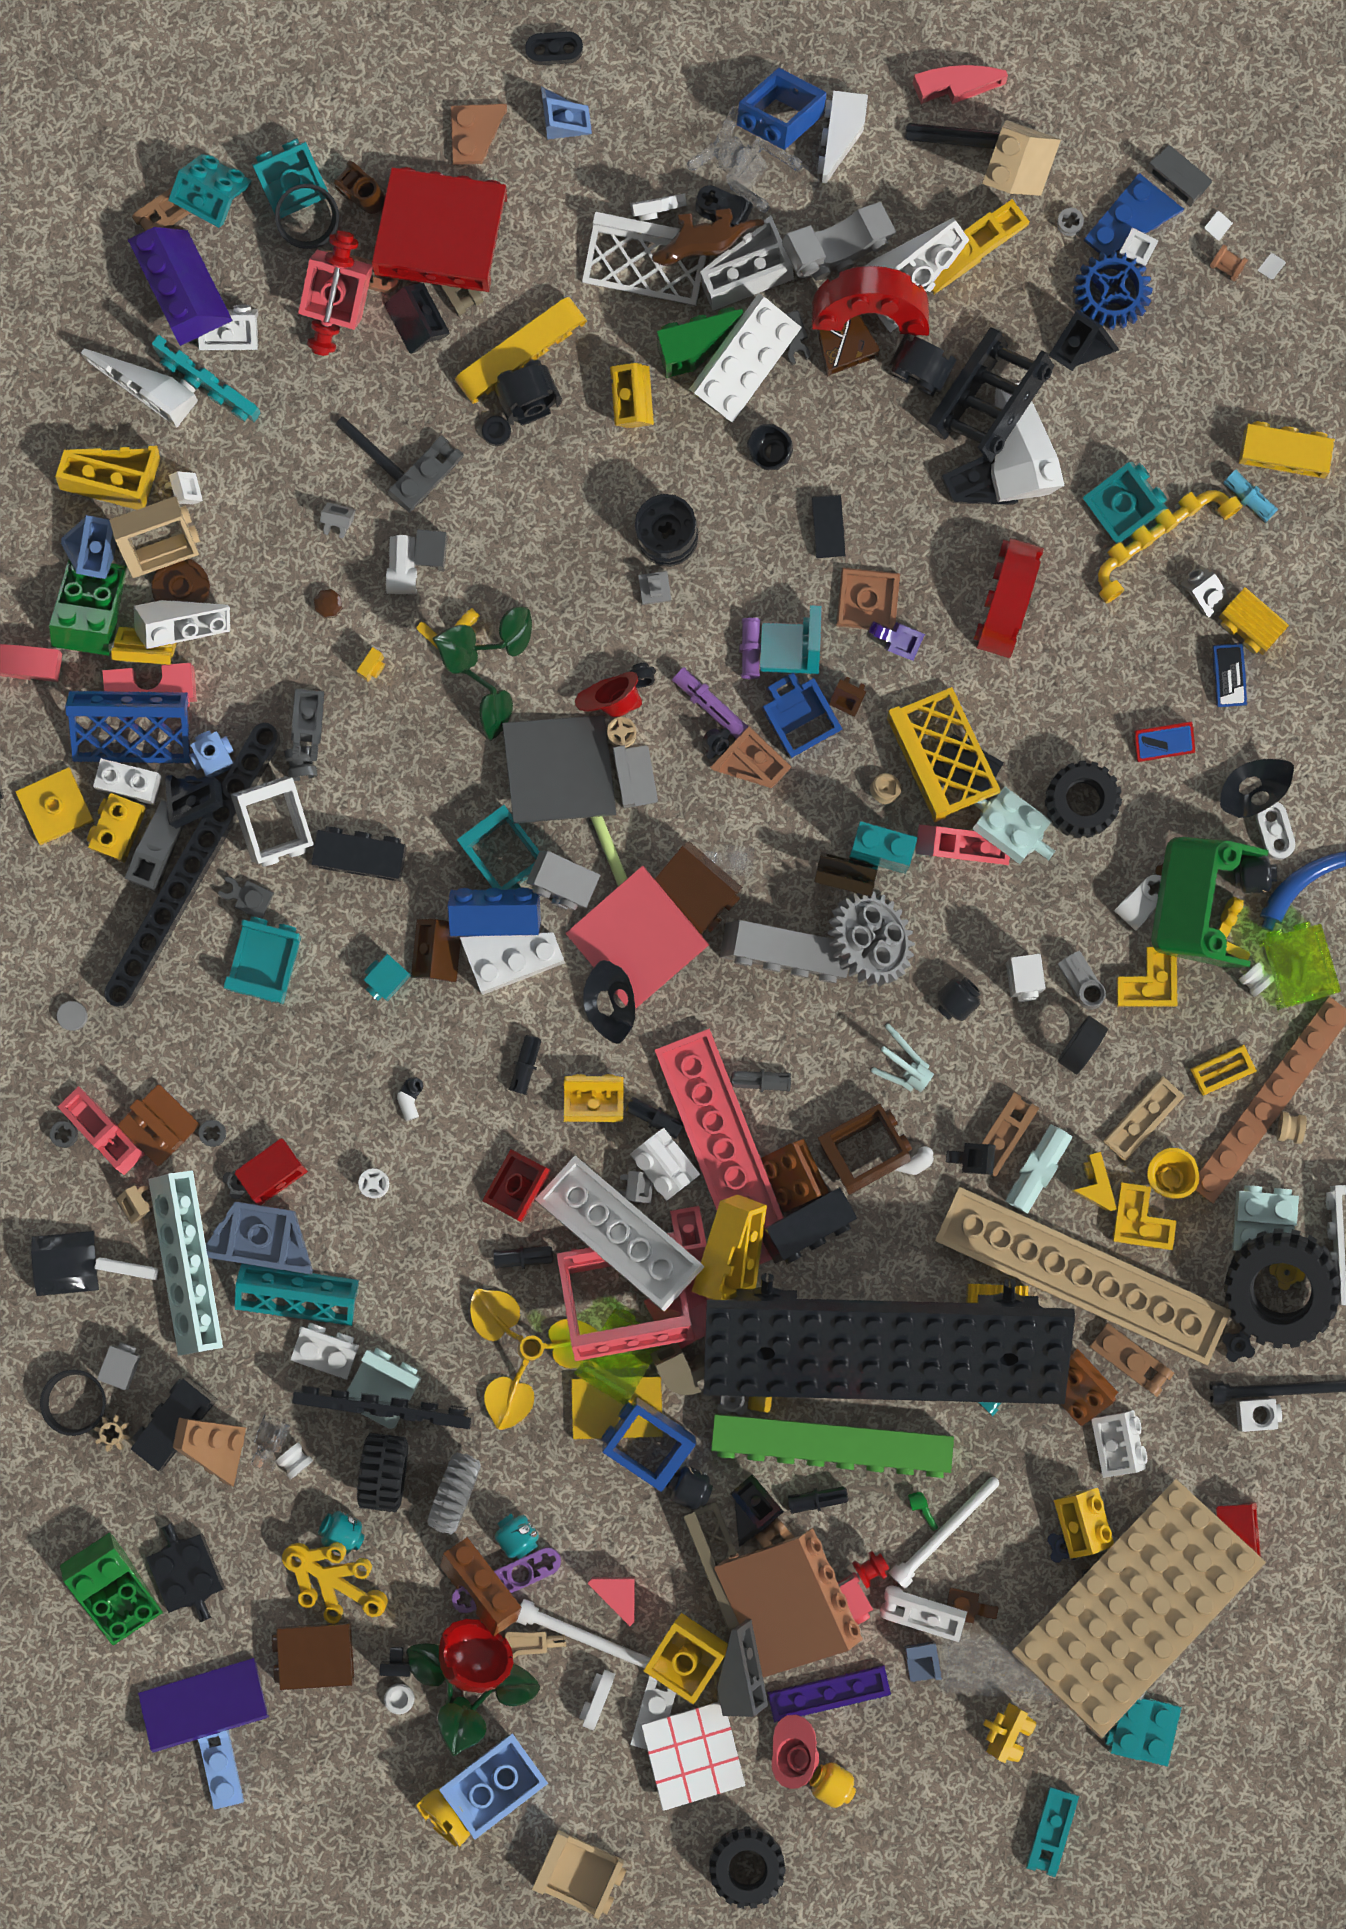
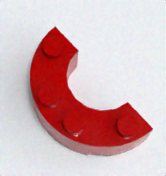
M880 266L851 268L839 272V277L831 282L827 279L814 295L812 302V329L842 331L844 324L852 317L866 313H877L893 319L899 326L900 334L929 336V300L927 293L921 284L917 286L911 281V276L899 270Z
M1009 538V541L1003 539L998 555L1003 558V562H997L992 578L998 580L995 591H988L984 607L989 608L984 624L978 623L973 639L979 641L977 649L1011 658L1017 642L1016 638L1019 630H1021L1032 595L1044 547Z

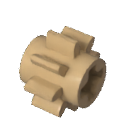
M115 1415L113 1422H110L106 1416L102 1417L104 1425L94 1428L96 1432H99L100 1436L95 1443L103 1442L107 1444L106 1452H109L114 1444H116L119 1450L124 1449L123 1439H132V1436L126 1434L125 1430L130 1426V1423L123 1425L119 1423L120 1415ZM114 1425L116 1426L115 1431L119 1433V1437L113 1438L110 1441V1435L106 1434V1429H111Z

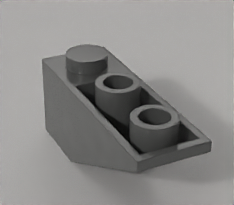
M161 800L134 853L125 879L130 883L156 893L183 829V826L175 829L169 825L166 801Z

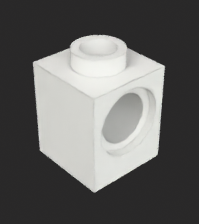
M1276 1399L1236 1401L1238 1431L1278 1429V1422H1282L1281 1405L1276 1404ZM1259 1406H1262L1267 1412V1417L1262 1423H1257L1253 1419V1411Z

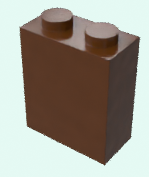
M690 841L678 850L655 878L657 883L701 935L706 931L712 933L722 921L719 915L725 908L730 911L741 898L737 894L743 888Z
M351 1622L284 1626L276 1629L277 1634H272L273 1653L278 1652V1664L274 1665L273 1668L274 1682L279 1683L280 1690L352 1686L355 1683Z

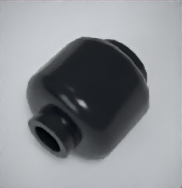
M1242 856L1239 865L1234 869L1235 887H1240L1244 894L1269 892L1272 882H1277L1276 864H1270L1268 856Z
M954 977L938 992L937 999L940 1005L937 1009L948 1020L953 1017L956 1020L964 1021L980 1006L979 996L981 992L967 977L963 979Z
M690 1466L680 1468L666 1485L670 1489L669 1496L671 1501L690 1510L697 1509L699 1506L704 1507L713 1489L709 1476Z

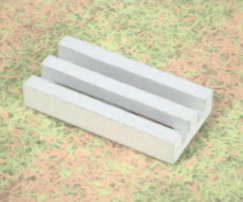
M100 1257L96 1259L95 1269L151 1280H157L159 1270L155 1267Z

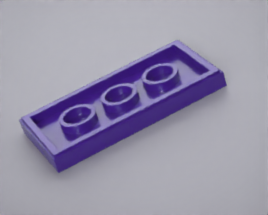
M254 1658L138 1693L150 1750L153 1753L269 1718Z

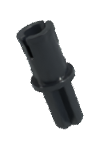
M531 1035L524 1037L518 1061H514L516 1067L508 1090L527 1095L533 1069H537L534 1065L541 1045L540 1038Z
M632 1097L626 1106L627 1112L649 1123L648 1127L650 1129L652 1127L658 1130L665 1128L673 1139L677 1138L683 1127L682 1121L663 1112L660 1106L658 1109H655L635 1097Z
M520 1245L518 1249L494 1250L495 1269L521 1266L522 1269H525L527 1265L553 1263V1249L550 1246L524 1248L523 1245Z
M844 1486L819 1491L817 1488H814V1491L788 1495L791 1514L816 1509L819 1512L822 1507L847 1503L849 1500L847 1489Z

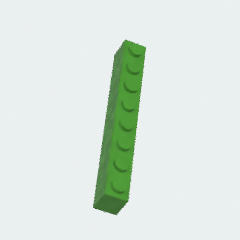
M714 1414L711 1451H717V1457L734 1459L735 1453L747 1454V1460L765 1461V1456L777 1457V1463L794 1464L795 1459H805L808 1466L824 1467V1463L827 1461L837 1462L836 1468L854 1470V1464L866 1465V1471L884 1472V1467L896 1468V1474L914 1475V1470H924L927 1477L944 1478V1472L951 1473L954 1436Z

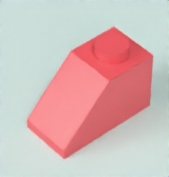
M694 1206L670 1211L675 1241L701 1262L707 1243L700 1207Z

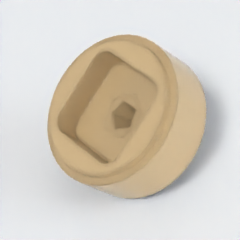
M882 773L871 783L870 792L877 802L890 804L900 795L901 784L895 776Z

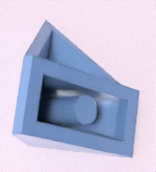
M541 86L547 140L592 134L589 107L587 105L573 103Z
M86 515L85 518L61 538V544L76 574L106 579L116 551V541L109 519Z

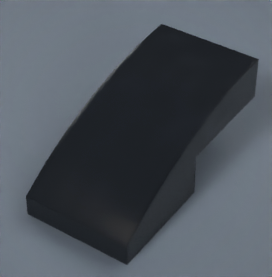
M841 494L811 496L816 558L846 556Z

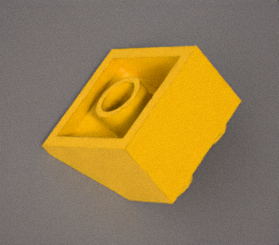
M681 1613L643 1671L694 1705L724 1659L728 1643Z

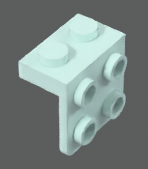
M376 1347L374 1352L366 1350L361 1360L363 1362L347 1391H349V1397L361 1398V1393L379 1395V1401L391 1402V1397L409 1399L410 1401L422 1378L416 1375L418 1369L405 1362H402L400 1366L390 1361L392 1355ZM366 1411L361 1413L388 1429L395 1428L400 1420V1416L396 1415L394 1417H380L371 1415L370 1412Z

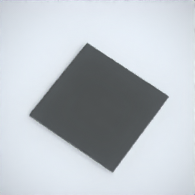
M605 715L502 723L513 824L616 815Z

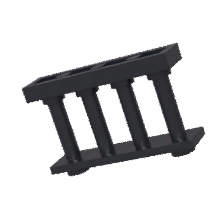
M992 327L989 328L927 422L934 434L943 440H946L949 434L955 431L980 443L978 448L989 462H992L995 456L1002 451L1006 439L1043 383L1050 378L1054 368V364L1048 354L1042 350L1035 361L1007 349L1008 343L1001 332ZM1003 359L1027 370L1019 385L991 373L998 360ZM987 383L1012 395L1003 409L975 396L982 384ZM971 407L996 419L987 433L959 420L967 408Z

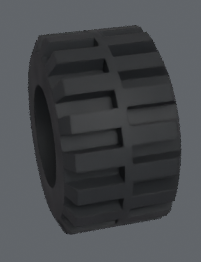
M1079 761L1077 764H1068L1064 769L1057 772L1046 790V799L1044 801L1045 807L1048 809L1046 814L1049 819L1053 820L1054 823L1052 825L1056 829L1058 827L1062 829V833L1067 836L1072 834L1074 838H1081L1082 836L1090 838L1095 834H1100L1111 825L1119 813L1118 810L1122 804V799L1120 798L1121 787H1117L1115 775L1111 776L1108 773L1109 769L1105 766L1103 768L1099 767V763L1092 761L1089 764L1086 761ZM1084 783L1092 786L1097 791L1100 797V806L1094 814L1081 816L1069 808L1066 794L1073 785Z
M369 1433L366 1437L362 1450L357 1487L359 1508L395 1513L399 1509L404 1491L408 1460V1442L406 1437Z
M744 1826V1829L740 1830L738 1828L732 1829L731 1833L727 1835L725 1833L721 1836V1840L713 1847L709 1860L711 1882L716 1888L717 1894L720 1897H724L725 1902L730 1905L734 1903L737 1905V1908L743 1909L744 1906H750L751 1909L757 1908L758 1904L763 1903L765 1905L769 1903V1899L772 1896L775 1898L779 1893L778 1889L784 1883L786 1871L784 1856L779 1844L774 1841L770 1834H765L762 1829L757 1828L754 1830L750 1826ZM746 1850L760 1854L765 1862L763 1877L756 1883L749 1885L736 1882L729 1871V1864L733 1856Z

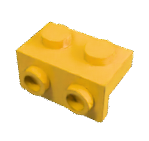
M574 1074L564 1077V1122H623V1077L612 1074L602 1076Z

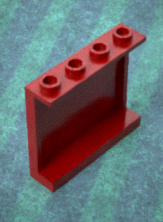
M392 167L372 260L374 275L489 292L491 285L490 272L504 202H507L508 199L506 185L496 180L479 181L463 175L452 177L437 171L426 173L415 171L410 167H401L400 169Z

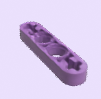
M545 1547L524 1556L520 1560L494 1570V1572L510 1593H513L557 1572L561 1565V1557L554 1548ZM547 1553L549 1557L554 1555L556 1560L552 1563L553 1568L548 1570L547 1566H542L537 1569L540 1575L535 1577L533 1567L527 1560L534 1558V1564L543 1560L542 1554ZM517 1565H523L529 1571V1577L524 1582H517L512 1577V1570ZM463 1586L458 1590L456 1589L452 1596V1603L455 1609L462 1613L476 1610V1604L473 1599L470 1601V1607H466L464 1603L459 1605L457 1600L461 1597L460 1592L465 1591L466 1594H469V1592Z

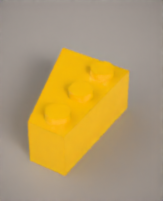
M735 1195L720 1201L701 1260L704 1268L696 1276L692 1292L712 1300H729L736 1297L737 1289L756 1288L767 1205L741 1195Z

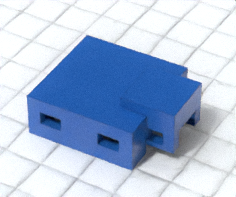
M791 673L766 687L773 701L764 705L761 709L789 759L843 730L815 678L800 685L795 674ZM791 682L795 689L780 696L776 689ZM826 712L827 718L834 728L793 750L786 734Z

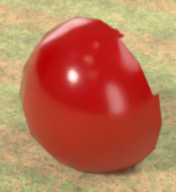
M463 1619L453 1622L444 1630L440 1639L439 1660L442 1672L449 1683L462 1691L483 1693L495 1689L510 1675L514 1664L512 1648L506 1637L503 1638L499 1633L493 1637L486 1626L480 1622L481 1620Z

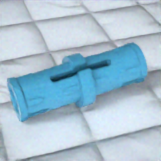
M1237 469L1223 482L1242 500L1241 504L1244 507L1247 505L1265 523L1278 511V508L1259 492L1261 489L1249 483Z

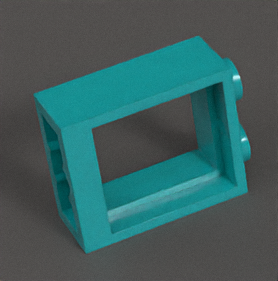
M502 805L459 837L457 842L492 888H499L501 890L522 888L520 884L528 879L534 863L501 887L472 849L474 845L507 822L534 859H537L540 851L519 823L513 824V815L505 805Z

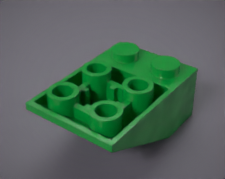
M734 307L720 310L718 315L708 318L706 315H699L691 318L689 323L678 325L677 322L663 325L661 327L662 330L657 331V347L666 378L695 371L718 350L742 317L743 309L735 310Z
M68 559L49 623L51 647L110 655L115 637L127 566L111 563L107 577L103 579L76 574L70 559Z
M111 1532L60 1565L63 1582L113 1646L163 1613L127 1554Z

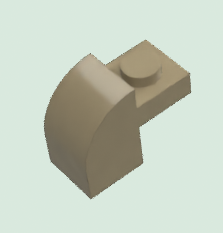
M672 1343L650 1354L662 1381L671 1391L681 1395H694L701 1392L697 1382L702 1379L704 1380L705 1352L686 1360L679 1344Z

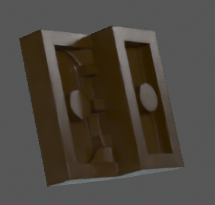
M821 852L814 882L872 897L878 866Z

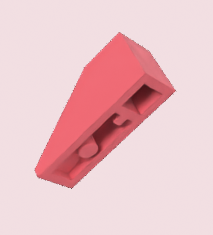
M919 825L915 854L1009 865L1010 857L976 831Z

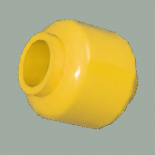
M832 1762L819 1765L809 1782L810 1786H812L813 1796L833 1808H838L843 1803H850L856 1793V1788L853 1787V1774Z

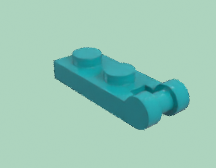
M1049 1786L1031 1851L1027 1859L1026 1869L1032 1871L1039 1869L1046 1871L1048 1876L1056 1877L1079 1795ZM1042 1849L1052 1852L1050 1860L1040 1857Z

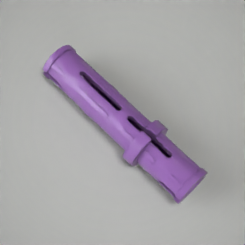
M685 667L672 679L673 683L675 682L691 697L690 701L693 704H699L722 727L727 728L734 739H737L749 727L708 690L709 686L706 683L702 684Z

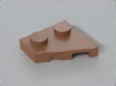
M507 104L451 106L453 165L483 163L490 144L493 142L498 127L507 112Z
M749 726L710 768L713 771L773 788L792 766Z

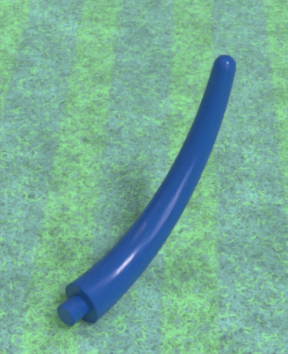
M1346 851L1316 859L1289 875L1274 890L1266 902V907L1262 909L1260 917L1264 918L1262 929L1273 932L1275 924H1282L1289 906L1304 888L1319 877L1345 867Z

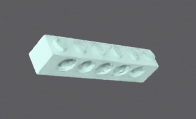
M193 1171L170 1173L150 1178L148 1180L178 1356L223 1348Z

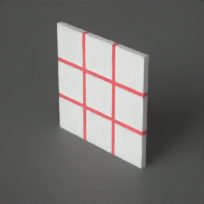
M719 1702L641 1724L663 1811L746 1786L728 1716L722 1715Z

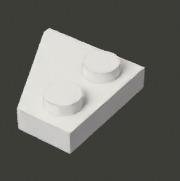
M685 193L630 203L632 215L639 216L640 221L658 218L657 212L687 205Z

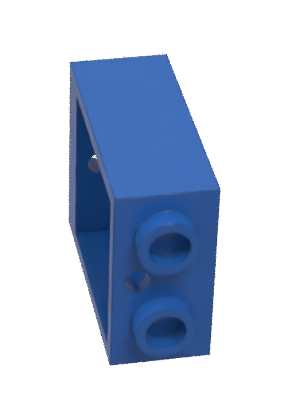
M778 68L739 102L737 126L785 150L824 115L827 92ZM776 99L799 112L785 123L763 110Z
M636 1397L632 1404L626 1402L618 1415L621 1419L616 1426L610 1425L601 1438V1441H603L602 1453L662 1492L695 1447L696 1436L639 1397ZM638 1415L677 1440L655 1473L616 1448V1445Z

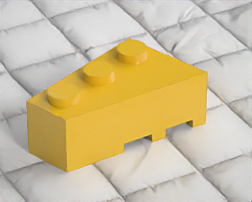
M148 446V448L144 449L120 447V450H102V448L64 450L55 476L59 489L136 510L146 507L160 461L158 446Z

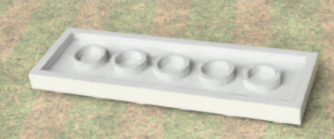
M574 1156L535 1199L663 1312L704 1268L701 1262L577 1156Z

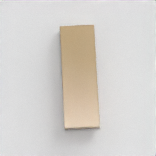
M1162 1076L1102 1142L1123 1161H1126L1183 1099L1184 1095Z

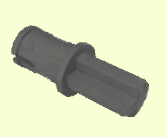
M761 1069L760 1072L733 1071L731 1084L734 1088L759 1089L760 1092L764 1090L790 1092L791 1073L765 1072L764 1069Z

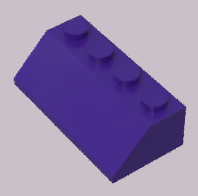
M153 227L128 239L180 346L233 321L188 230Z

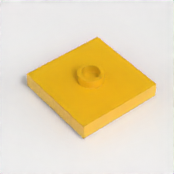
M70 767L15 791L40 846L94 822Z

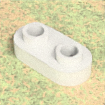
M1277 802L1270 808L1256 814V822L1264 849L1269 850L1268 856L1276 860H1282L1290 856L1295 849V839L1284 806ZM1267 812L1275 814L1276 819L1274 822L1266 820L1265 815ZM1275 840H1281L1284 843L1283 850L1275 849Z
M605 1669L602 1675L596 1673L590 1689L595 1692L591 1703L585 1701L579 1719L584 1720L583 1727L594 1731L615 1678V1673Z

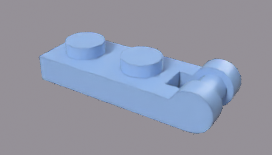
M229 1730L198 1739L214 1810L243 1803L244 1798ZM219 1736L221 1745L211 1747L209 1738Z

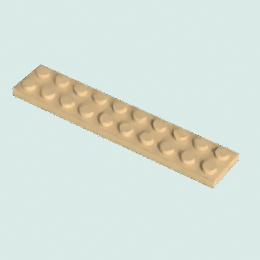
M958 1187L934 1240L941 1245L1207 1366L1231 1314L1229 1309L961 1187Z

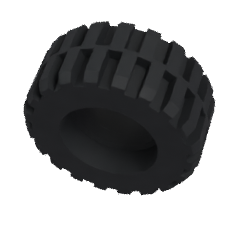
M1283 1228L1274 1229L1273 1233L1269 1234L1263 1231L1258 1233L1255 1239L1251 1240L1249 1238L1244 1242L1242 1248L1236 1251L1232 1257L1224 1282L1226 1309H1230V1318L1234 1324L1239 1323L1241 1325V1332L1247 1337L1250 1335L1255 1336L1256 1342L1264 1345L1266 1341L1273 1343V1348L1282 1349L1283 1344H1290L1291 1348L1299 1347L1302 1341L1306 1340L1309 1343L1315 1340L1316 1335L1319 1332L1323 1333L1329 1327L1331 1319H1334L1341 1289V1277L1338 1275V1266L1335 1260H1331L1329 1256L1330 1251L1325 1246L1320 1247L1316 1243L1317 1239L1311 1235L1306 1238L1300 1235L1301 1231L1292 1229L1291 1233L1283 1232ZM1275 1263L1290 1264L1300 1269L1308 1277L1311 1284V1295L1307 1304L1303 1308L1291 1313H1279L1266 1308L1257 1299L1254 1292V1281L1260 1270Z

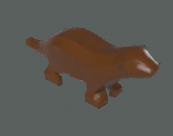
M727 208L715 210L717 221L714 223H701L693 226L692 213L678 215V223L682 228L669 244L652 255V260L663 266H669L691 255L721 254L730 248L745 231L750 228L763 226L765 224L764 220H747L731 226L733 215L731 209Z

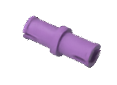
M744 618L742 619V644L739 645V652L742 653L741 678L758 679L760 678L759 665L761 653L760 619Z

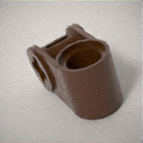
M349 160L346 164L347 168L337 179H332L330 184L341 195L351 200L365 212L375 214L381 211L385 202L383 191L374 178L370 177L357 164Z

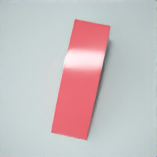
M948 66L915 74L913 86L921 104L947 94L951 103L955 104L1005 85L1008 74L1006 70L986 66Z
M0 644V676L26 680L59 681L62 661L60 650Z
M78 1086L57 1106L84 1137L123 1175L145 1155L81 1087Z

